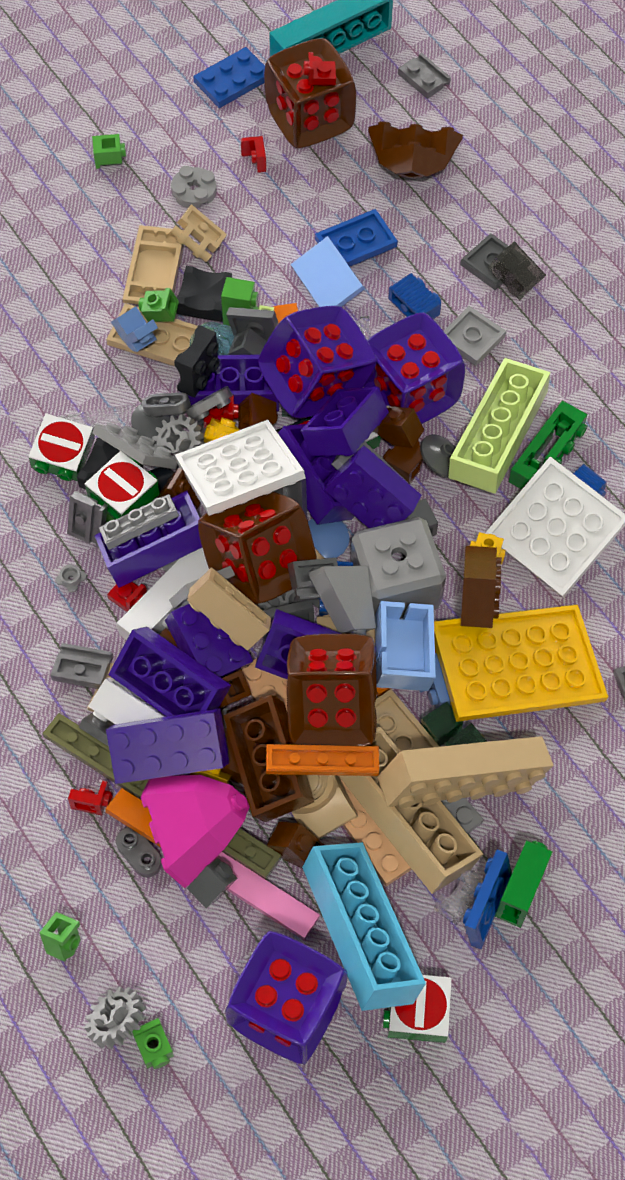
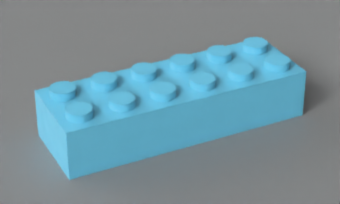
M363 842L313 846L302 868L343 967L347 971L348 979L361 1010L414 1004L426 982Z

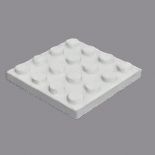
M269 420L175 455L177 464L184 470L186 479L209 516L221 513L228 508L244 504L251 499L270 494L274 490L287 485H293L305 479L303 468Z
M549 457L485 534H493L503 538L502 549H505L510 556L564 598L624 528L625 514L556 460Z

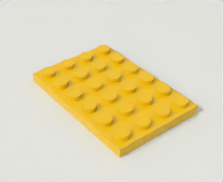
M578 605L499 614L498 619L493 618V628L461 626V618L434 621L435 649L456 722L600 703L608 699V694Z

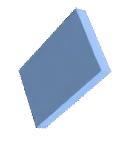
M328 236L291 264L319 307H342L365 290Z

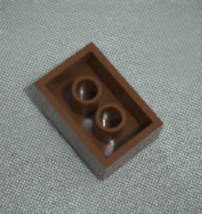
M465 547L461 626L493 628V618H499L502 557H497V548Z

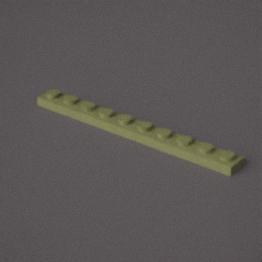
M58 713L42 733L43 737L115 783L109 747L80 729L79 725ZM148 779L119 783L117 785L141 799ZM240 828L222 851L265 880L268 879L282 859L281 854Z

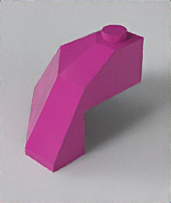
M203 775L166 776L148 779L141 795L143 807H148L152 818L149 825L155 844L160 843L164 858L161 859L164 871L184 888L189 886L204 868L226 848L245 821L250 808L246 797L232 785Z

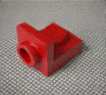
M308 52V61L303 63V73L308 75V85H336L335 61H314L313 52Z
M263 136L241 138V156H251L252 164L257 166V173L266 172V153Z
M234 395L229 398L231 402L220 409L215 406L208 410L210 414L204 417V428L210 424L211 418L220 421L221 418L232 421L233 419H238V404H234Z
M130 582L120 588L116 584L107 596L110 601L128 612L147 592V588L142 583L137 586Z
M102 780L98 795L86 788H80L79 790L71 789L68 801L71 809L102 816L105 807L112 801L113 792L110 791L108 782Z

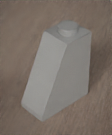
M323 566L309 572L310 579L339 633L366 636L367 631L376 629L367 566Z

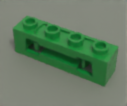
M562 400L512 467L508 482L521 490L539 470L541 462L537 459L552 440L556 428V435L560 438L544 458L543 464L549 457L562 464V457L565 454L569 455L573 450L575 439L577 437L582 438L586 432L588 425L585 423L588 414Z

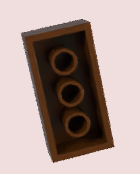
M269 695L223 715L252 817L268 822L314 803L307 775L266 774V745H293L289 735L288 714L283 701L273 695Z

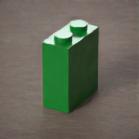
M526 840L495 917L519 928L522 927L553 852L548 850L546 845L537 841L530 842Z

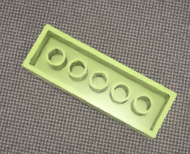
M504 358L450 457L448 478L496 494L548 393L551 372Z

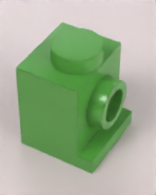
M119 134L92 136L96 169H99L100 165L122 163V157H126L125 143H120Z
M166 288L165 291H146L144 298L139 299L138 305L140 312L148 322L154 320V322H174L179 300L171 288Z
M55 912L39 932L46 954L64 962L67 958L72 957L81 941L77 929L80 926V922Z
M159 1018L140 1026V1030H133L132 1034L147 1069L152 1066L154 1069L161 1068L170 1062V1058L174 1057ZM157 1040L159 1044L156 1048L151 1049L148 1047L149 1042Z

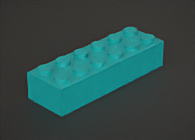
M336 0L269 32L270 57L289 47L319 38L327 39L339 54L391 29L393 0Z

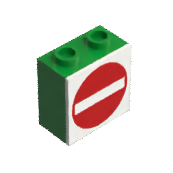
M45 413L29 454L31 468L41 474L51 473L57 475L58 478L64 481H77V476L86 463L95 439L92 433L93 427Z
M121 451L85 483L87 496L97 500L99 505H108L107 514L115 520L134 509H139L149 504L159 495L158 479L150 471H145L136 460L128 457Z
M422 975L426 985L414 1004L390 1007V1011L384 1010L383 1028L388 1029V1038L446 1043L449 1031L452 978Z

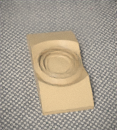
M139 225L123 294V303L139 304V299L144 298L146 291H165L166 288H171L175 294L176 279L182 261L184 244L181 245L176 241L177 238L170 233L171 228Z
M307 775L314 803L292 811L297 823L303 825L318 839L358 817L338 775Z

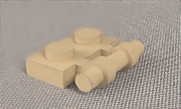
M192 204L177 222L184 230L182 231L175 225L170 231L177 238L176 241L179 244L187 246L193 251L192 255L196 258L200 257L204 262H207L212 256L205 249L207 248L213 253L227 235ZM191 234L194 238H196L200 242V244L196 243L192 238L189 237V235Z

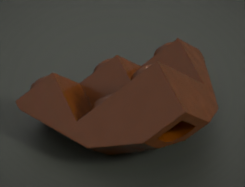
M385 121L368 127L379 163L393 173L408 178L427 177L444 170L463 139V134L454 131L452 127H441V130L431 132L423 129V126L419 124H411L408 128L398 129L391 126L390 122Z

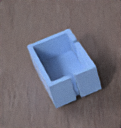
M381 601L375 614L377 687L429 691L436 678L433 605L410 603L402 620L400 617L405 608V603Z

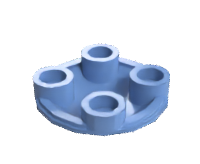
M313 518L308 521L314 546L325 559L337 558L345 552L349 545L350 536L347 527L341 521L317 525Z

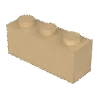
M212 567L190 587L187 601H189L191 607L195 611L202 612L207 616L214 627L226 632L236 645H241L248 651L269 631L271 617Z

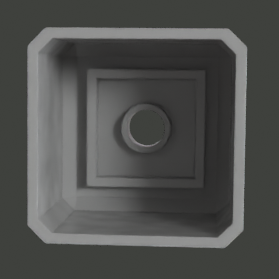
M415 517L357 531L354 534L351 543L350 562H353V566L368 567L374 616L381 601L405 603V608L400 618L404 617L410 603L433 605L434 610L439 608L443 598L446 574L426 520ZM400 552L406 558L403 561H396L392 558V555Z

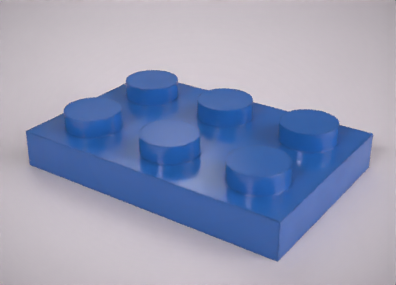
M244 47L193 76V80L218 108H221L264 84L265 65L247 47Z
M376 209L315 233L317 244L328 236L349 267L396 248L398 245V240Z
M496 850L494 857L488 859L484 870L486 874L484 881L477 884L474 892V899L476 900L473 907L466 910L463 918V924H465L466 934L471 946L481 950L512 875L508 853Z

